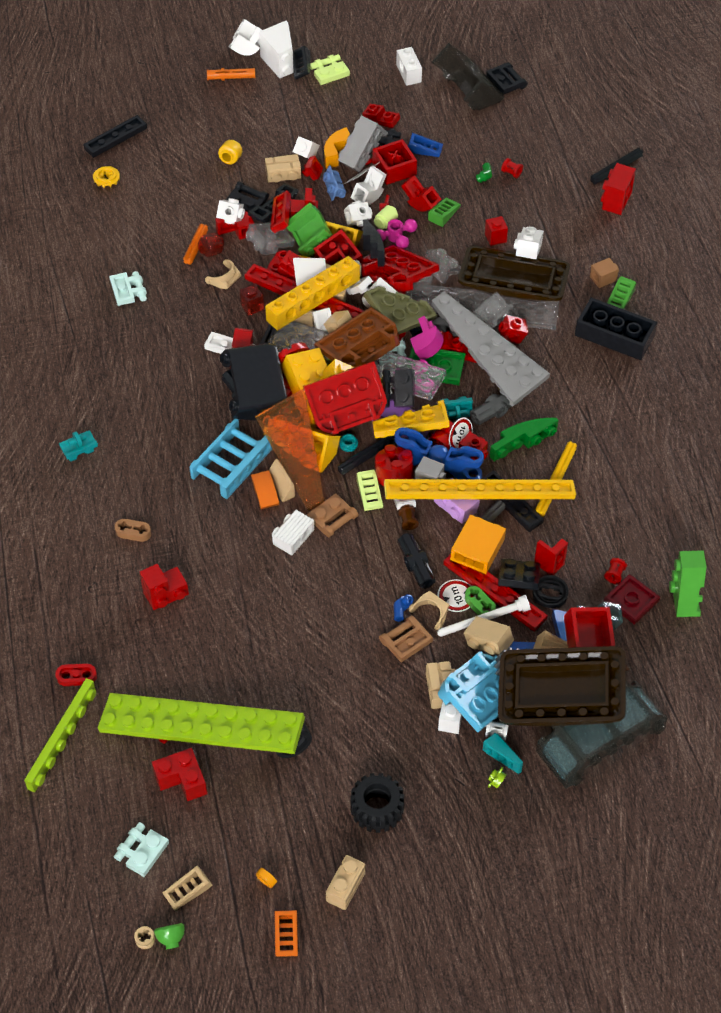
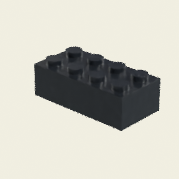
M591 297L577 320L575 336L642 360L655 336L657 322Z

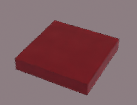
M630 574L604 598L606 604L634 625L660 600L659 595Z

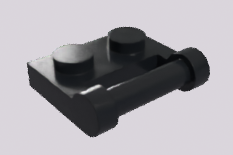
M509 62L486 71V76L503 95L519 88L524 89L528 85V82L516 73Z
M238 181L235 189L225 200H229V198L239 200V203L244 204L243 209L249 213L257 205L263 206L269 198V193L265 191L260 192ZM241 192H245V193L250 194V195H252V196H255V197H257V198H259V199L256 200V199H254V198H251V197H249V196H246V195L242 194Z

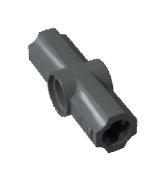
M492 394L486 399L484 404L470 411V417L475 425H481L493 417L500 418L504 416L512 406L505 395Z

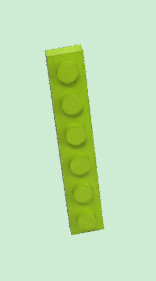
M86 678L26 776L24 781L27 790L35 793L38 786L43 785L46 773L49 769L53 768L58 753L64 750L67 738L74 733L76 723L79 718L85 715L88 703L93 701L96 696L94 681Z

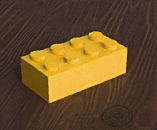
M320 348L286 355L281 365L305 425L312 428L317 426L313 421L314 418L303 385L323 379V370L327 367Z

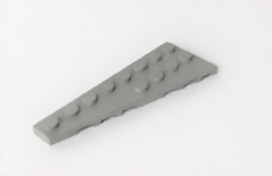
M445 291L432 300V307L442 319L446 320L450 325L451 331L457 334L459 341L465 344L470 355L481 369L488 373L492 383L495 382L500 389V393L507 397L512 407L549 378L550 373Z

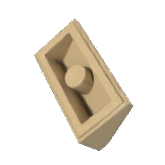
M276 459L269 471L276 493L281 501L285 502L295 497V486L280 461Z

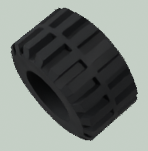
M371 773L368 778L366 776L361 777V782L357 781L355 788L353 787L351 791V814L356 823L359 822V826L362 829L367 827V831L371 832L374 829L376 833H380L381 829H384L386 832L389 830V826L394 828L397 825V821L400 822L404 811V794L402 787L399 786V782L396 779L392 781V777L389 775L384 777L383 773H379V776ZM372 797H382L389 804L384 808L374 809L369 807L366 801Z

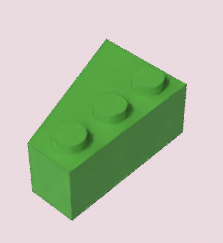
M704 550L680 551L678 559H675L674 562L675 570H672V581H669V591L673 593L676 617H700L699 602H702L703 596L699 595L701 587H704L707 568Z

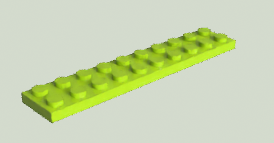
M110 693L98 725V730L100 733L295 754L305 716L304 713Z

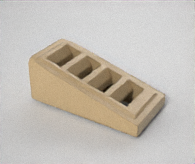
M196 866L162 893L176 911L213 885L202 869ZM199 877V879L202 882L199 885L195 880V878ZM191 882L195 888L191 890L187 883ZM183 887L188 894L184 896L179 888ZM173 892L177 893L180 898L179 901H176L172 895Z

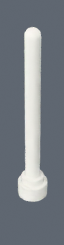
M526 595L518 597L515 603L478 615V617L491 620L517 610L518 612H526L531 610ZM475 617L441 628L437 631V634L442 637L468 628Z

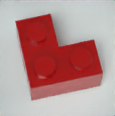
M342 229L314 248L315 257L325 258V263L333 265L338 260L341 261L347 256L355 261L358 260L361 264L363 263L362 254Z
M155 564L140 571L143 593L153 611L189 595L188 584L178 567L163 573L159 565Z
M192 748L152 761L153 772L160 791L181 784L187 802L207 795L206 783Z

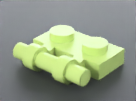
M339 54L329 55L325 59H317L310 63L311 70L317 69L314 70V76L320 85L350 76V70L343 61L337 63V61L341 60Z

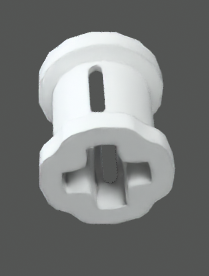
M492 721L486 727L485 737L496 733L506 741L509 725Z

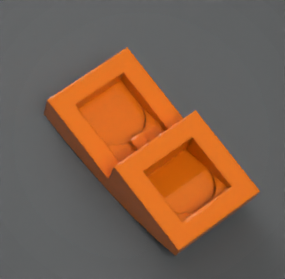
M270 471L252 474L251 479L260 509L279 505Z

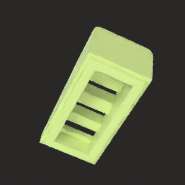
M375 470L358 472L357 484L364 511L383 508ZM377 499V501L367 503L368 500Z

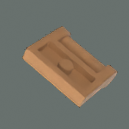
M335 493L309 512L307 516L313 519L314 525L329 538L334 535V531L349 520L357 518L359 514L354 507H350ZM344 512L346 513V514L343 515L341 518H339V519L336 520L334 523H332L330 526L328 525L330 522H332L334 519H336L337 517H339L341 514H343Z
M412 615L387 634L383 633L379 636L381 643L387 646L401 663L433 642V637ZM413 628L411 631H409L408 633L404 634L403 636H401L400 638H398L397 640H395V641L393 642L392 639H394L395 637H397L398 635H400L401 633H403V632L406 631L407 629Z

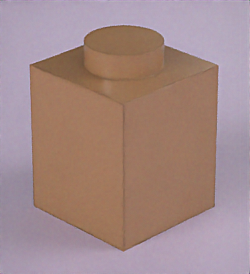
M607 258L591 265L590 278L598 288L617 281L619 268L616 263Z

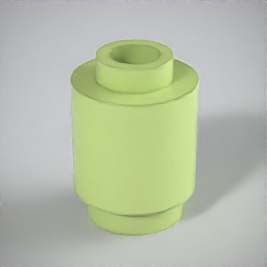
M386 205L375 216V226L378 229H387L388 222L398 218L396 208Z

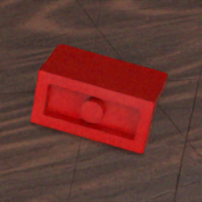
M561 539L551 548L542 540H539L536 546L534 562L540 563V568L549 575H554L565 565L568 542Z

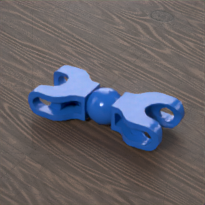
M405 427L399 428L395 432V443L398 447L412 451L413 466L418 465L423 456L445 464L444 471L451 473L456 479L480 480L482 478V470L480 468L484 461L482 451L469 446H462L460 448L450 447L449 450L443 445L437 444L433 446V441L427 440L418 431ZM405 435L409 438V440L401 438L400 436ZM468 473L475 474L477 476L471 477Z

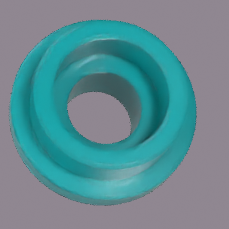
M346 434L340 439L339 446L345 452H352L358 447V440L354 435Z

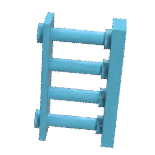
M234 419L226 425L224 431L200 457L191 463V479L195 480L201 473L218 483L221 496L228 499L271 452L272 438L265 435L261 440L257 441L241 432L239 429V419ZM235 436L254 448L250 452L245 453L229 442ZM222 449H225L241 458L242 461L238 465H233L219 457L218 454ZM213 461L231 473L227 478H222L206 467Z

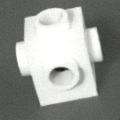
M233 198L219 200L216 218L224 219L225 223L235 224V222L241 221L244 217V204L239 203V200Z
M355 201L344 209L347 226L357 225V227H362L363 220L369 221L372 218V209L369 207L368 202Z

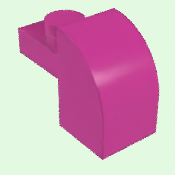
M423 316L418 319L423 332L410 340L416 355L420 359L426 360L441 349L443 335L432 320L428 321Z

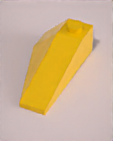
M270 416L267 418L264 435L272 438L276 445L284 448L291 457L299 460L301 465L320 473L325 470L337 454L341 437Z

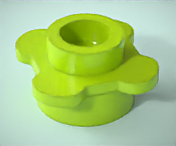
M503 767L498 771L496 769L492 771L488 777V780L491 781L488 785L489 788L491 785L498 788L506 777V774L502 772Z

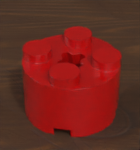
M393 444L386 445L385 449L379 451L375 456V471L378 483L384 486L385 479H413L412 451L396 447Z

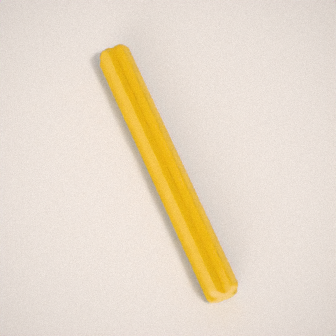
M571 441L567 443L550 480H562L577 449L576 443ZM540 499L535 509L536 512L544 516L552 499Z

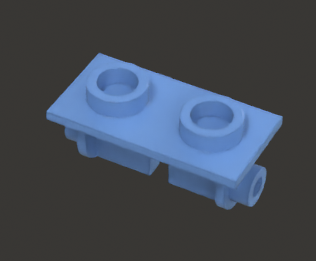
M329 165L323 174V181L331 201L334 200L335 196L344 198L346 190L343 184H341L340 174L338 171L332 170L331 165Z

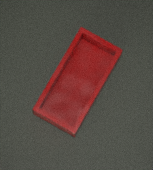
M610 607L570 608L564 615L568 648L615 646Z

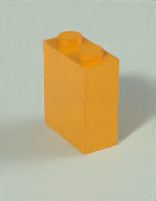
M470 515L451 549L450 560L487 574L505 540L506 528L480 517Z

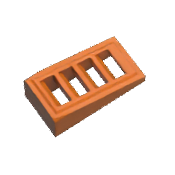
M297 910L275 911V957L298 956ZM292 919V923L279 924V920ZM279 928H293V932H280ZM280 937H293V941H280ZM293 945V950H280V946Z

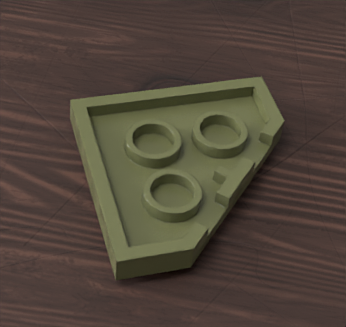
M380 286L366 291L363 295L372 308L396 324L398 334L420 326L418 319L423 316L428 321L434 320L437 316L427 301H416L410 299V296L399 292L394 294Z

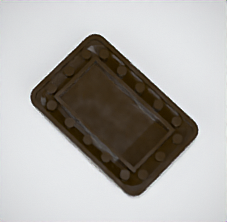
M470 246L467 248L459 272L458 282L471 289L497 296L536 302L560 301L564 295L570 264L563 260L537 256V259L516 256L515 252Z
M618 646L507 650L500 657L498 717L501 723L505 725L567 726L619 722L626 715L625 651Z

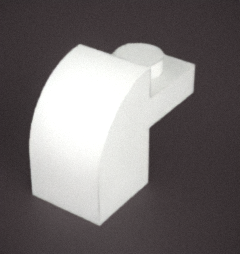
M375 166L370 167L365 181L356 183L350 198L362 203L368 202V205H371L383 193L384 188H382L387 174Z

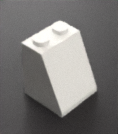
M284 21L260 31V57L279 78L292 74L293 50L288 22Z

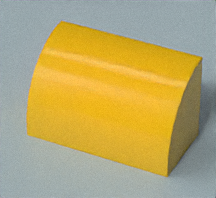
M326 221L333 235L342 229L355 246L358 245L363 231Z

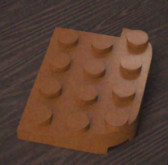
M370 307L314 343L315 349L320 348L321 353L331 361L337 359L357 367L371 361H376L399 346L400 340L396 324Z

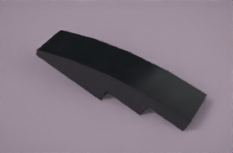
M363 220V251H370V259H377L378 267H385V250L382 238L370 222Z

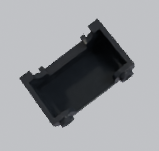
M265 343L229 348L221 353L220 362L223 367L231 368L236 395L229 402L232 418L267 422L268 416L276 418L287 403V394L276 345Z

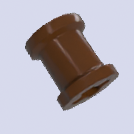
M404 505L398 510L399 516L402 517V528L404 530H413L419 525V521L414 515L415 507L412 505Z

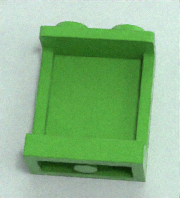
M308 203L292 216L286 229L292 232L300 247L298 248L299 253L308 257L314 255V248L333 235L319 209L311 203Z

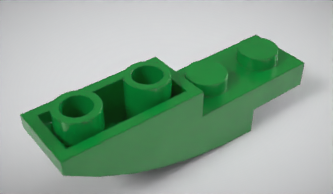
M534 419L505 429L501 432L500 440L491 445L490 458L495 462L500 458L506 457L511 451L519 449L523 444L528 449L540 444L542 440L553 436L557 432L558 419Z

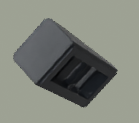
M306 46L293 51V70L296 80L310 74L311 54Z

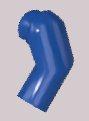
M406 594L395 601V621L401 622L404 620V611L414 602V598L410 594Z

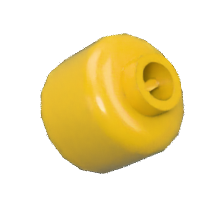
M227 140L219 148L218 155L222 162L232 165L238 161L243 151L237 141Z

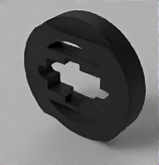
M546 575L539 578L538 590H533L532 595L535 602L543 607L559 608L567 601L569 590L567 584L561 578ZM542 588H550L560 592V595L558 597L546 596L540 590Z

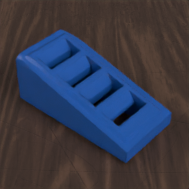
M412 133L408 147L414 154L439 157L443 144Z

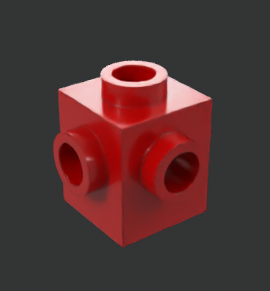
M507 315L498 326L502 337L509 342L520 344L529 333L525 319Z
M469 432L459 442L458 448L469 446L482 451L484 460L489 453L487 451L488 442L472 432Z

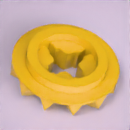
M104 166L94 172L93 180L97 186L102 185L103 188L106 186L111 187L112 184L117 185V181L120 180V173L114 167Z

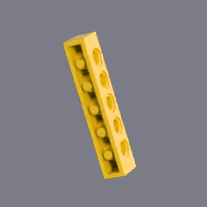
M345 257L265 306L266 321L278 331L360 281V265L351 257Z

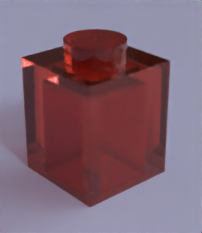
M256 284L240 289V302L248 316L264 310L263 294Z

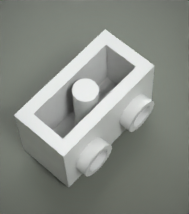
M530 226L523 227L522 232L518 233L514 243V249H517L516 256L537 259L542 246L544 231L536 230L535 227Z

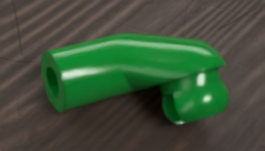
M484 163L482 165L483 170L476 175V180L479 183L492 178L490 163Z

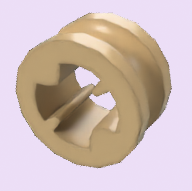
M147 926L136 930L134 935L136 945L141 949L151 948L155 943L153 930ZM145 934H148V937L150 939H146L145 942H142L141 937H144Z

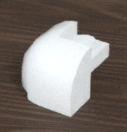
M243 19L233 36V41L229 48L242 55L256 53L260 49L259 32L262 29Z

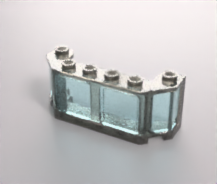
M626 681V715L621 721L602 724L551 726L554 729L551 734L546 737L542 736L537 741L536 752L565 789L570 786H577L582 782V776L587 767L596 766L603 757L615 754L619 747L624 744H631L640 734L645 735L649 732L650 734L658 735L662 733L666 728L668 717L661 713L644 693L642 686L637 681H633L631 685Z

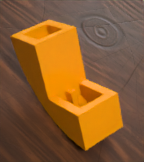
M347 127L336 131L327 139L324 146L326 169L329 165H331V168L339 166L338 154L344 149L347 138L350 135Z

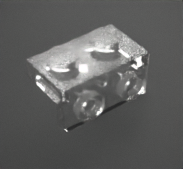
M444 249L427 250L424 258L439 264V271L432 275L441 283H446L449 275L459 274L461 266Z
M496 291L472 313L493 329L498 324L497 320L502 317L504 319L511 313L510 309L513 305L512 303L508 305Z

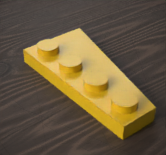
M444 400L437 401L438 405L431 407L429 404L424 405L421 410L415 412L412 410L405 411L399 417L392 415L372 421L375 438L394 436L395 432L402 427L418 432L449 427Z

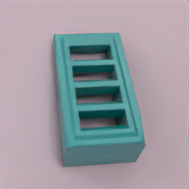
M494 733L483 742V751L514 772L518 774L522 772L523 761L498 734Z

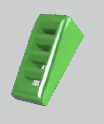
M446 197L428 212V220L443 227L461 207V204Z
M620 276L607 303L625 309L635 291L636 282Z

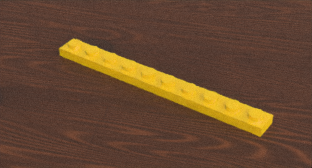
M384 480L386 499H575L576 497L573 480Z

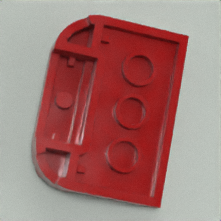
M395 245L384 248L385 267H378L377 259H370V255L364 257L361 264L362 278L369 276L374 284L381 277L397 292L402 294L413 290V283L439 271V264Z
M374 361L303 385L315 425L323 432L329 434H339L340 431L379 419L387 404L386 395Z

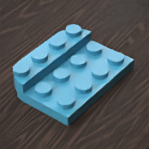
M482 651L476 653L468 662L453 673H450L442 682L438 691V696L443 700L444 704L447 705L451 702L477 732L481 731L498 717L499 675L495 674L498 669L494 667L497 663L495 659L498 656L492 657L488 654H483Z

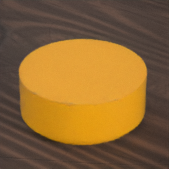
M263 868L257 871L256 877L267 887L273 888L277 880Z

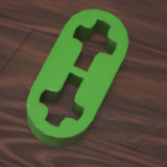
M470 586L466 589L465 602L477 615L489 612L488 610L483 611V607L485 609L490 608V611L496 609L494 602L482 589L477 586ZM470 594H472L473 596L477 595V599L476 597H470Z

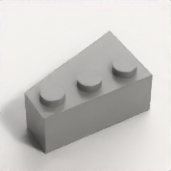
M361 115L360 119L355 123L352 134L348 136L344 149L340 151L338 161L360 173L371 158L369 154L372 149L379 147V140L382 136L386 137L388 132L378 123Z

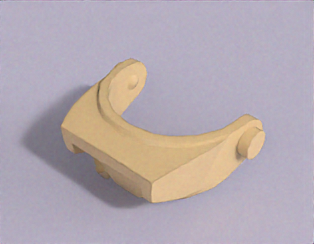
M225 259L223 264L230 269L229 272L220 277L207 276L205 282L221 289H228L241 277V274L231 260Z
M428 591L414 604L410 605L409 612L413 613L421 605L431 604L437 606L440 609V619L434 629L438 631L444 625L449 604L431 591Z

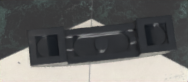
M284 183L276 190L274 197L288 190L291 194V199H295L299 190ZM274 197L263 206L257 205L248 215L262 223L270 222Z

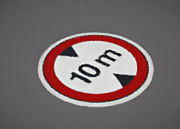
M460 418L453 424L449 434L450 447L458 448L459 442L469 432L473 433L472 424L468 418Z
M459 579L449 580L440 586L437 596L449 604V611L462 612L470 608L465 602L464 597L466 589L471 585Z

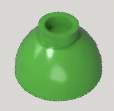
M183 923L156 928L154 934L156 939L166 946V950L179 947V942L183 938L185 926Z

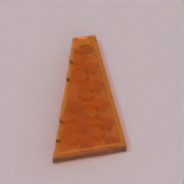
M301 389L256 415L255 418L293 482L305 507L310 511L322 504L325 499L307 399L304 389Z

